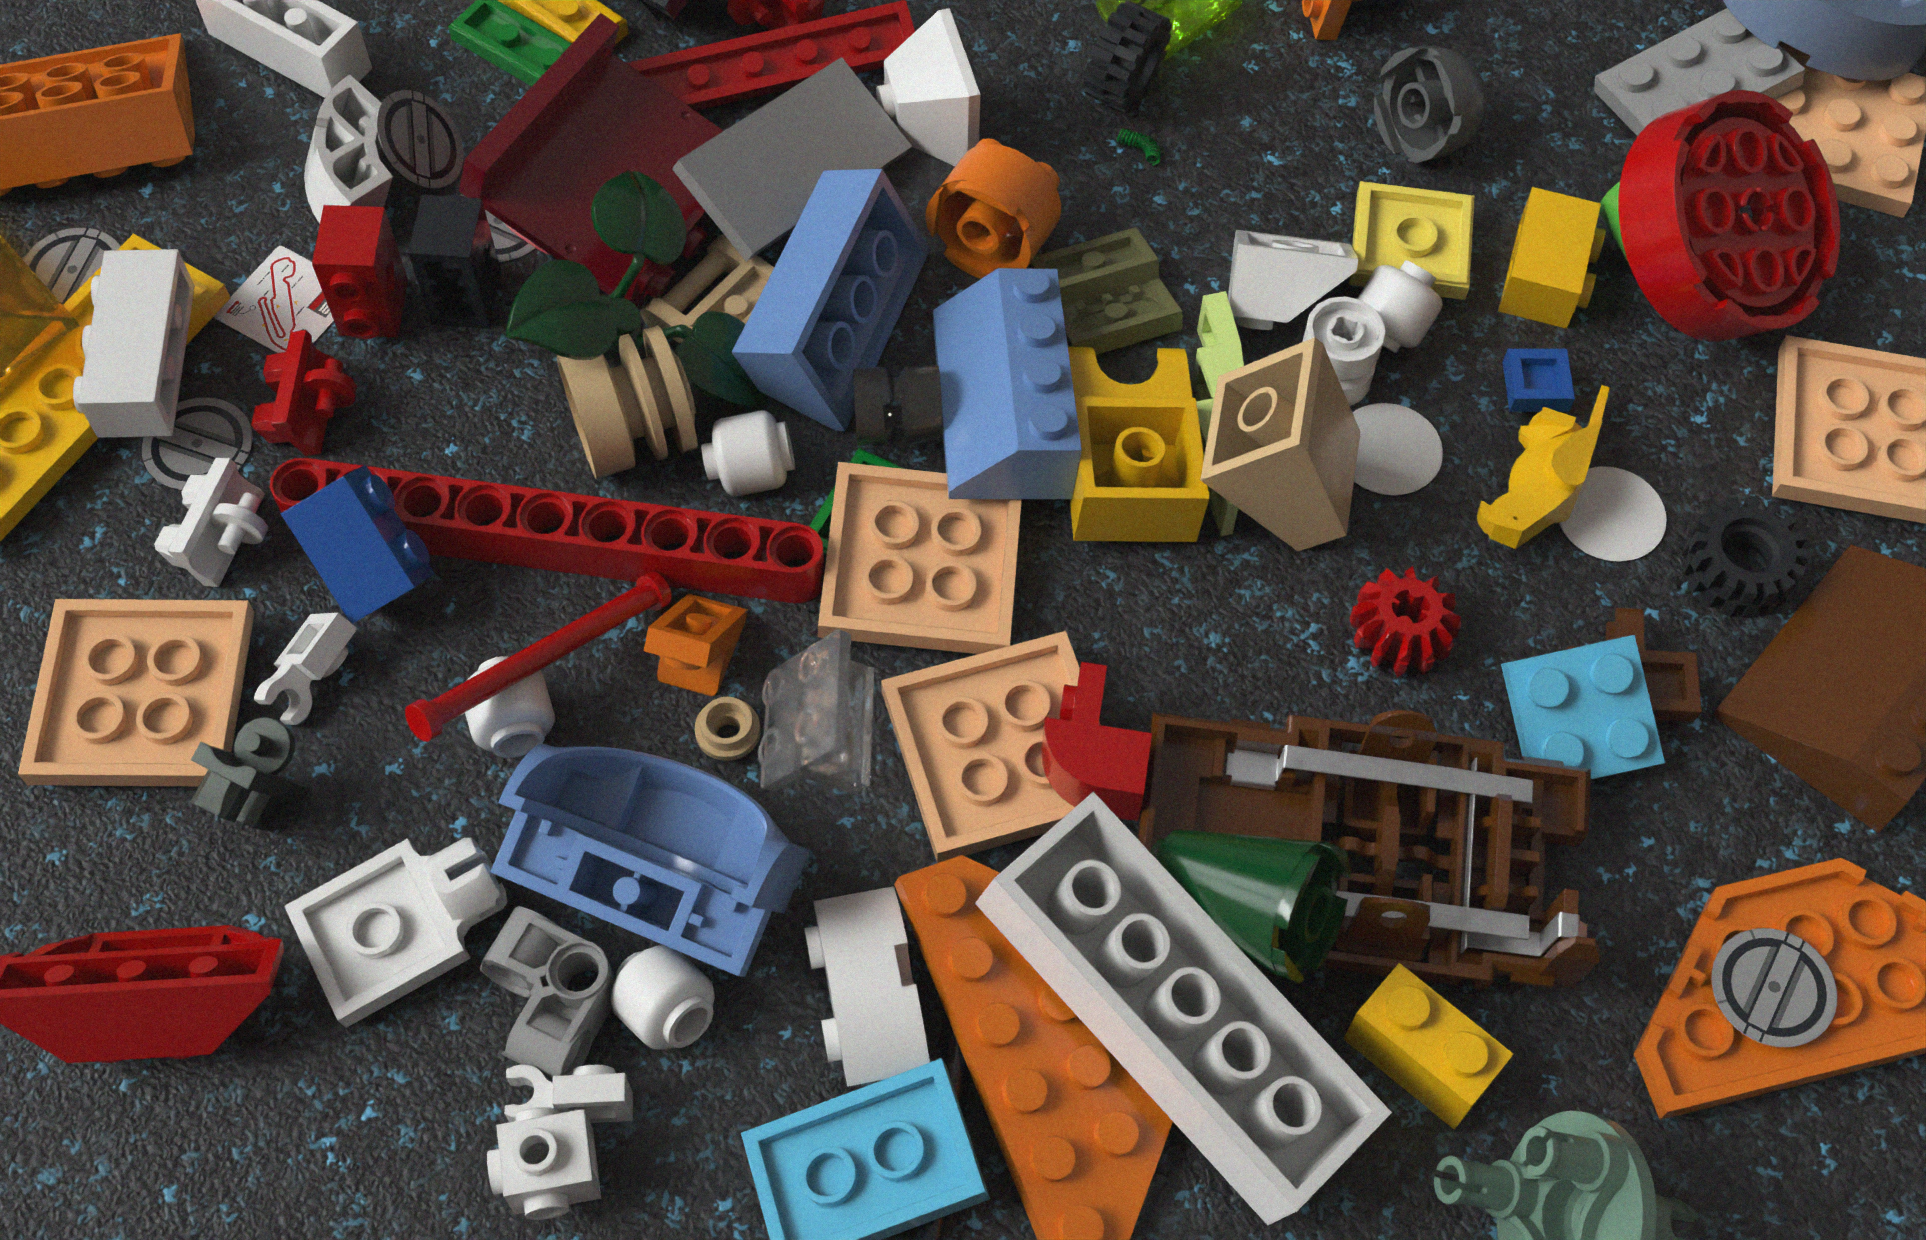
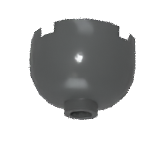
M1410 47L1395 53L1383 66L1379 78L1386 77L1383 86V94L1375 95L1374 112L1378 130L1386 146L1394 154H1399L1403 150L1411 158L1408 160L1410 162L1433 161L1460 152L1479 132L1486 112L1487 97L1485 86L1476 66L1465 56L1454 49L1444 47Z

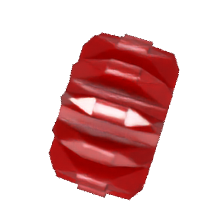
M1411 566L1404 572L1403 578L1400 579L1386 568L1379 575L1377 583L1367 581L1362 586L1357 597L1358 604L1353 606L1349 621L1351 623L1350 627L1357 630L1354 637L1355 649L1373 650L1370 658L1372 668L1386 660L1393 663V669L1397 678L1406 672L1409 664L1424 675L1427 671L1431 670L1435 660L1443 662L1444 659L1448 658L1454 646L1453 638L1457 637L1461 628V616L1453 613L1457 604L1455 601L1456 593H1437L1440 585L1438 575L1423 582L1417 580L1415 569Z

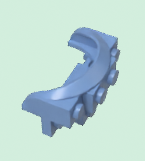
M539 744L532 748L518 764L498 803L516 811L490 872L736 976L746 977L771 912L785 914L810 850L789 842L788 838L766 810L748 794L732 784L695 767L664 757L626 749L554 747Z

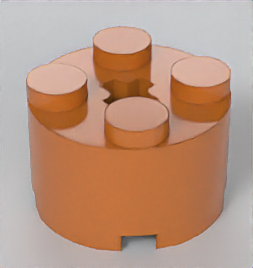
M982 139L974 148L963 155L930 199L925 215L927 229L932 238L938 233L947 245L946 250L943 252L947 259L956 267L974 277L982 279L997 268L1027 269L1059 222L1061 200L1057 188L1060 185V178L1050 165L1043 162H1035L1025 154L1003 146L994 139Z

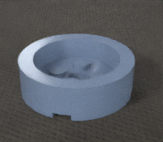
M1723 0L1734 17L1764 43L1775 49L1781 40L1791 47L1810 55L1811 57L1806 63L1807 66L1832 75L1869 81L1893 79L1913 69L1926 50V0Z

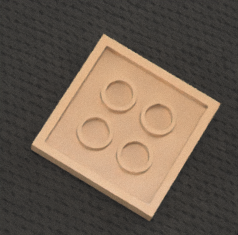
M1780 40L1779 45L1805 68L1803 85L1775 100L1793 113L1789 123L1795 128L1803 141L1814 139L1830 171L1837 200L1904 218L1912 204L1926 134V77L1906 73L1893 79L1869 81L1832 75L1807 66L1806 63L1811 57L1810 55Z
M1786 335L1778 352L1772 497L1926 524V359Z
M838 462L817 637L981 654L1010 646L1022 499H949L946 473Z
M55 599L18 771L21 779L26 785L199 787L208 771L207 768L191 761L199 743L203 742L232 752L255 614L249 601Z
M1066 631L881 680L885 704L937 863L960 855L966 856L1045 834L1075 808L1062 799L1050 785L1043 769L1041 756L1045 717L1059 719L1064 684L1074 686L1078 684L1080 667Z

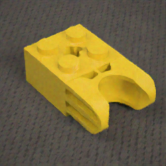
M1068 347L1082 449L1073 497L1070 499L1073 540L1196 542L1209 502L1208 486L1200 481L1204 454L1196 398L1192 397L1188 359L1185 349L1157 348L1158 366L1151 378L1143 383L1130 385L1118 383L1108 378L1097 363L1093 347Z

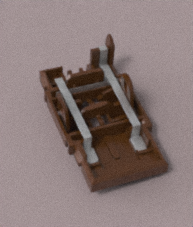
M1408 710L1383 712L1374 716L1369 725L1289 715L1283 729L1270 728V723L1231 718L1230 722L1153 712L1149 732L1152 733L1137 838L1149 852L1159 839H1165L1173 830L1184 829L1327 841L1340 846L1347 852H1354L1363 857L1375 858L1374 875L1351 873V879L1343 876L1339 877L1336 896L1348 899L1347 908L1336 941L1320 967L1388 976L1400 963L1420 980L1457 986L1462 979L1473 980L1474 988L1487 990L1493 983V978L1502 979L1504 976H1509L1510 983L1547 988L1557 986L1576 989V984L1600 962V946L1596 939L1587 938V924L1581 922L1580 915H1578L1579 891L1564 889L1552 904L1543 911L1545 844L1552 843L1578 847L1588 836L1591 769L1564 766L1563 761L1525 756H1522L1521 760L1505 758L1506 744L1504 742L1438 734V723L1432 717L1424 713ZM1342 742L1361 744L1359 751L1342 752ZM1437 754L1440 755L1439 766H1437ZM1341 775L1338 839L1321 840L1322 825L1335 826L1339 778ZM1437 789L1435 840L1451 842L1450 856L1438 855L1431 849L1420 846L1435 813ZM1398 861H1422L1430 868L1449 871L1448 883H1432V875L1423 874L1420 882L1395 878L1396 866ZM1428 943L1427 963L1419 962L1421 954Z

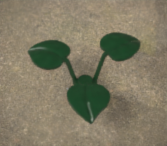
M627 170L606 181L595 194L591 207V217L595 230L610 248L622 254H633L632 263L619 285L609 296L599 295L597 280L593 273L584 265L561 259L547 262L536 269L520 288L510 311L506 329L507 338L531 343L559 356L573 360H592L603 354L606 360L609 361L619 353L620 336L627 334L633 339L637 351L642 348L644 340L643 334L640 332V312L634 303L625 299V295L641 271L645 258L659 265H670L679 257L686 243L685 221L678 204L669 192L657 181L638 171ZM708 311L702 313L695 320L692 329L682 324L662 329L666 339H683L674 350V353L679 357L689 384L696 390L715 400L741 408H760L764 405L767 395L758 390L732 354V350L746 325L744 322L728 313Z

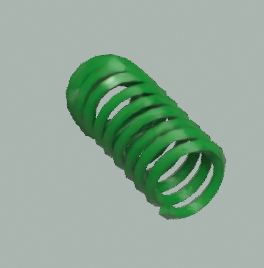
M1125 127L1121 129L1117 137V143L1119 141L1121 144L1124 142L1125 145L1128 143V146L1131 145L1132 147L1135 144V148L1138 147V149L1140 148V150L1144 151L1146 161L1154 163L1152 166L1160 162V148L1151 136L1143 135L1142 132L1132 131Z

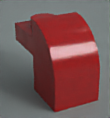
M1081 662L1077 686L1064 684L1059 719L1045 717L1041 751L1045 775L1056 793L1073 807H1076L1094 792L1119 819L1138 821L1144 796L1152 733L1099 725L1107 665Z

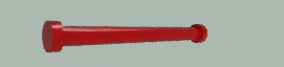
M654 571L648 572L637 579L636 587L435 699L429 702L425 699H419L411 703L405 709L406 721L411 731L420 740L428 742L442 733L444 724L643 611L647 609L653 611L662 609L671 602L672 596L668 583L659 573Z

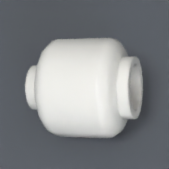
M1408 260L1404 261L1400 269L1391 265L1378 266L1357 298L1372 306L1382 317L1386 330L1382 346L1394 353H1397L1401 346L1406 348L1418 346L1443 306L1439 294L1430 288L1436 277Z
M756 411L717 420L712 428V442L701 445L704 467L709 481L720 479L724 490L732 496H743L780 488L786 481L787 471L795 470L794 453L787 424L785 421L776 423L775 418L767 411Z
M508 656L495 657L485 661L479 666L478 671L467 680L507 659ZM541 670L465 712L469 730L475 744L503 758L526 755L535 746L543 744L544 737L549 734L555 722V714Z
M658 945L633 953L622 962L616 973L610 1001L614 1014L643 1043L652 1049L666 1050L673 1047L682 1048L699 1039L707 1030L713 1017L715 994L711 980L681 952L665 945Z

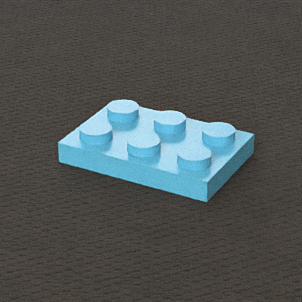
M942 1058L741 1133L770 1240H882L990 1199L947 1066Z

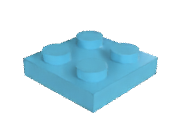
M1635 635L1501 664L1522 756L1563 761L1564 766L1591 769V779L1665 763Z

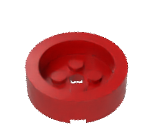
M1733 90L1657 117L1639 133L1627 154L1620 179L1618 214L1621 237L1627 260L1640 289L1654 309L1674 328L1690 337L1707 342H1723L1788 327L1803 320L1820 304L1816 296L1823 280L1834 276L1839 256L1840 216L1833 180L1821 150L1814 139L1803 141L1795 128L1789 123L1793 113L1777 100L1755 91ZM1749 205L1752 211V220L1748 213L1741 214L1740 208Z

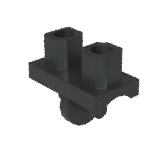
M267 717L254 719L243 726L237 734L234 743L235 754L203 742L199 743L191 761L207 768L208 771L191 803L222 819L232 822L238 820L263 831L279 800L295 805L300 803L307 787L276 775L285 770L292 761L295 752V738L290 728L285 724Z

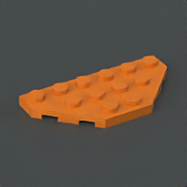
M960 855L899 876L894 886L1037 1240H1130L1173 1121L975 904L1000 872Z
M1843 858L1716 887L1703 907L1634 1052L1636 1062L1659 1120L1925 1054L1926 901L1908 891L1899 895L1865 877L1867 870ZM1771 928L1791 933L1811 945L1829 966L1837 989L1836 1011L1827 1029L1816 1039L1795 1047L1765 1045L1737 1030L1720 1010L1713 993L1711 980L1715 958L1719 950L1729 939L1747 930Z

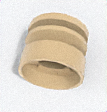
M659 325L643 330V340L647 355L645 359L640 358L633 339L629 334L620 336L619 354L621 366L610 368L603 354L592 360H573L557 355V363L571 413L596 480L635 468L636 456L633 439L644 436L651 452L658 461L668 457L663 430L670 429L681 454L695 450L698 447L695 431L696 410L690 385L679 357L669 346Z

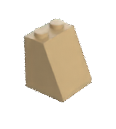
M1316 337L1218 376L1200 481L1297 551L1347 536L1361 433L1324 344Z

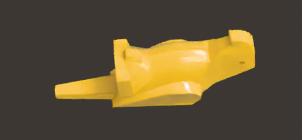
M1601 385L1588 425L1585 428H1582L1575 422L1576 417L1543 407L1542 411L1533 416L1529 425L1520 426L1518 439L1525 448V451L1516 459L1511 469L1508 493L1498 497L1491 505L1481 501L1478 508L1477 522L1490 539L1517 549L1551 524L1564 522L1569 519L1587 475L1602 425V417L1610 387Z

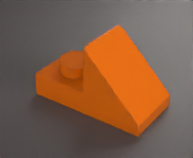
M688 593L648 627L644 652L660 656L657 671L658 681L708 696H715L719 691L746 622L748 609Z

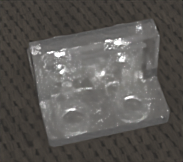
M837 629L769 672L762 689V701L765 704L764 735L758 749V759L760 764H762L761 788L774 792L800 777L852 794H856L870 786L874 668L850 660V633Z

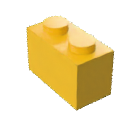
M1532 187L1518 225L1498 312L1567 329L1575 308H1587L1596 279V274L1586 272L1588 262L1596 264L1606 233L1605 229L1596 227L1601 203Z
M1400 963L1358 1010L1343 1038L1454 1130L1513 1056L1510 1050Z

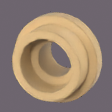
M720 697L708 703L697 716L695 736L699 747L708 756L721 761L737 760L750 753L758 743L760 722L755 710L746 702L734 697ZM727 725L735 726L740 730L737 735L730 738H721L717 735L718 730Z

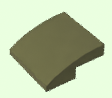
M1136 227L1037 255L1029 264L1031 269H1057L1068 347H1093L1095 355L1183 329L1182 310L1159 278V259Z

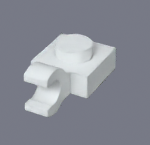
M340 613L310 614L275 661L274 665L278 670L271 678L262 682L256 690L254 700L259 704L271 705L277 695L283 690L289 697V707L282 714L280 721L285 725H297L308 716L312 706V696L309 689L310 682L312 680H321L322 677L331 675L339 668L348 654V648L345 645L358 628Z
M516 1065L506 1070V1078L510 1086L520 1087L527 1085L534 1088V1094L527 1103L522 1105H505L504 1114L509 1122H514L515 1116L518 1113L538 1107L556 1108L559 1113L584 1109L590 1123L633 1121V1092L625 1073H615V1069L605 1065L579 1066L572 1070V1075L553 1076V1082L548 1081L540 1070L530 1065Z

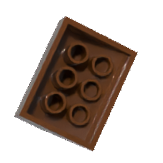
M1850 544L1722 701L1712 716L1877 833L1906 805L1926 779V568Z

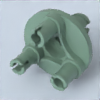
M1581 1111L1556 1113L1531 1127L1523 1136L1510 1161L1498 1160L1488 1165L1466 1161L1460 1157L1447 1156L1441 1160L1436 1169L1441 1172L1459 1175V1180L1434 1176L1435 1192L1438 1199L1443 1203L1485 1208L1492 1217L1497 1218L1498 1240H1694L1675 1236L1671 1228L1670 1219L1693 1222L1700 1217L1693 1207L1675 1197H1663L1655 1194L1654 1183L1647 1161L1638 1144L1623 1127L1607 1117Z

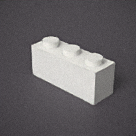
M196 0L210 35L326 98L333 87L348 75L353 76L359 82L372 69L358 22L318 0Z
M178 249L104 251L100 275H95L92 279L91 298L94 312L92 324L86 325L82 334L85 364L83 376H77L74 381L73 399L76 410L79 413H84L98 438L173 435L195 287Z

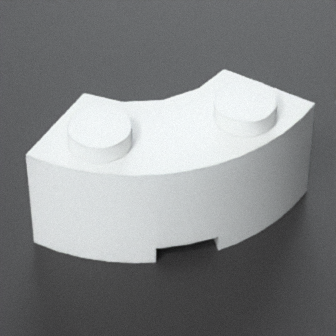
M348 75L333 87L324 99L319 109L305 164V190L312 212L319 224L324 205L384 207L393 178L379 158L382 146L377 133V114L381 102L351 75Z
M894 886L813 901L817 926L804 928L811 969L825 968L834 1018L821 1020L828 1063L842 1060L847 1087L884 1080L930 1063L917 986L912 979L908 941Z

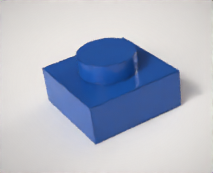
M1507 349L1502 363L1509 412H1540L1543 407L1559 412H1569L1575 396L1567 349Z

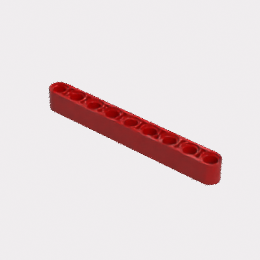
M294 458L282 463L275 469L270 478V490L282 513L301 502L299 501L301 498L316 493L342 476L364 465L311 458ZM367 466L372 475L379 476L388 485L395 499L394 510L407 530L414 531L422 539L429 554L632 582H637L639 577L654 571L666 580L669 587L787 603H805L814 599L823 589L825 572L823 542L814 529L800 523ZM435 511L432 515L419 517L423 513ZM489 519H498L492 524L479 526L482 522ZM550 527L559 528L549 534H540V532ZM608 536H621L613 542H601L603 538ZM679 543L683 545L681 548L672 551L662 550L664 546ZM731 552L746 553L737 559L724 558L726 554ZM792 560L808 562L801 567L791 568L785 566L786 563Z

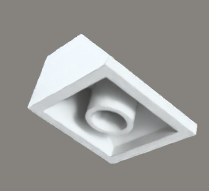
M950 8L938 10L884 60V85L876 87V95L879 105L892 119L912 147L956 166L963 155L974 148L979 142L980 92Z
M1236 230L1228 300L1233 316L1238 317L1237 324L1252 329L1271 330L1273 329L1274 321L1284 323L1291 321L1357 271L1358 257L1351 244Z

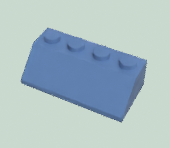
M883 169L823 170L732 350V354L760 392L835 431H846L930 252L929 246Z
M997 268L933 310V329L948 498L1072 499L1082 449L1057 269Z

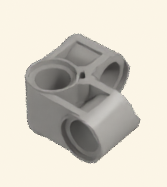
M520 906L515 907L483 958L480 970L501 987L522 997L529 998L509 1034L506 1049L501 1054L522 1065H530L537 1068L544 1076L552 1080L553 1076L572 1075L574 1068L583 1065L594 1038L612 1010L610 996L616 977L603 950L596 944L560 928L557 924L535 911ZM585 971L599 973L593 985L584 991L574 992L567 990L570 981L575 975Z

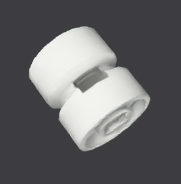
M1346 296L1329 298L1317 304L1309 314L1303 342L1316 337L1324 344L1349 406L1360 402L1369 391L1386 330L1382 317L1372 306L1360 299Z

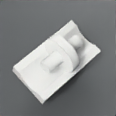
M215 458L207 474L190 475L181 492L183 497L182 504L189 509L182 524L164 526L154 544L155 549L169 563L187 569L204 586L219 587L240 543L259 544L263 541L268 531V526L264 520L255 514L265 495L264 492L245 480L237 471V465L230 458Z

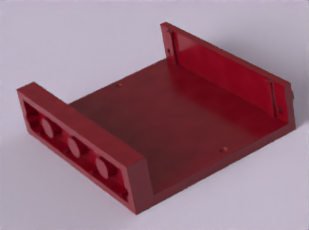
M600 13L465 158L459 192L467 198L482 199L486 211L557 260H570L587 267L595 276L599 289L610 295L617 288L630 267L633 254L619 253L610 248L601 239L594 228L591 217L593 199L596 192L606 181L627 170L638 171L654 179L669 192L678 204L686 225V243L682 253L670 265H659L645 258L641 271L625 295V299L630 300L639 309L650 295L657 299L665 293L677 271L673 269L675 264L681 257L688 261L692 260L708 236L705 228L712 221L711 217L672 168L680 158L722 133L723 130L612 54L619 25Z

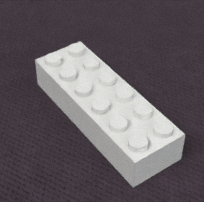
M1094 792L999 873L975 904L1267 1225L1297 1212L1392 1113Z

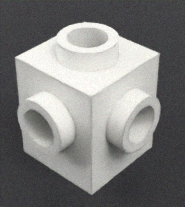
M552 1107L532 1108L518 1113L515 1116L514 1122L496 1125L499 1149L487 1152L490 1186L494 1195L503 1193V1197L514 1214L525 1213V1217L531 1220L551 1219L568 1213L569 1204L601 1199L594 1132L584 1109L559 1113L558 1109Z

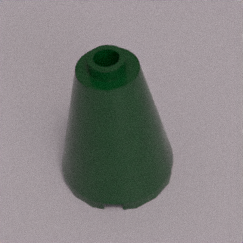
M1184 829L1173 830L1165 839L1161 838L1154 844L1150 853L1243 953L1277 976L1296 983L1305 981V978L1300 973L1304 966L1317 971L1324 963L1336 941L1348 903V899L1336 896L1339 875L1351 879V864L1346 850L1327 841Z

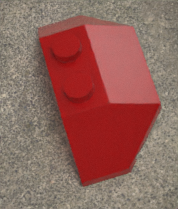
M221 925L92 933L46 944L26 955L18 951L0 955V1024L66 1063L97 1061L115 1063L129 1059L162 1057L184 1059L194 1055H210L271 993L284 953L283 941L273 936L265 938L255 931L241 927Z

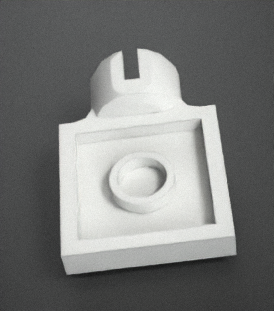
M472 837L463 838L431 856H420L407 838L284 906L337 1020L346 1028L470 959L464 942V936L470 927L499 912L507 904L506 891L503 884H499L496 874L490 872L493 866L491 861Z

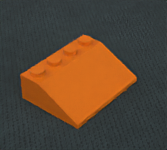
M181 33L0 65V196L10 192L12 187L34 183L38 188L56 187L69 181L72 176L93 173L95 177L99 178L112 177L125 172L128 166L149 162L155 167L172 166L182 162L186 156L193 155L195 128L185 44Z

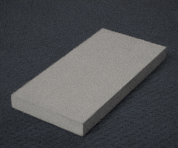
M841 57L680 158L672 170L747 262L794 230L823 170H884L903 157L912 145Z

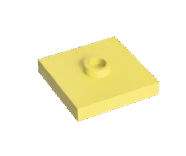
M1360 181L1356 198L1352 248L1358 257L1357 271L1349 277V285L1364 287L1378 266L1391 265L1400 269L1404 261L1408 260L1436 277L1430 288L1437 292L1440 297L1465 300L1470 286L1475 196Z

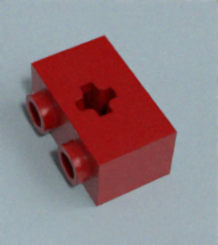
M324 205L312 266L339 335L352 336L358 339L398 337L408 277L385 207Z

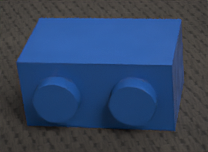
M366 465L342 476L280 513L352 624L415 588L434 574L428 564L430 556L424 542L414 531L406 529L394 510L395 499L390 488L379 476L372 475Z

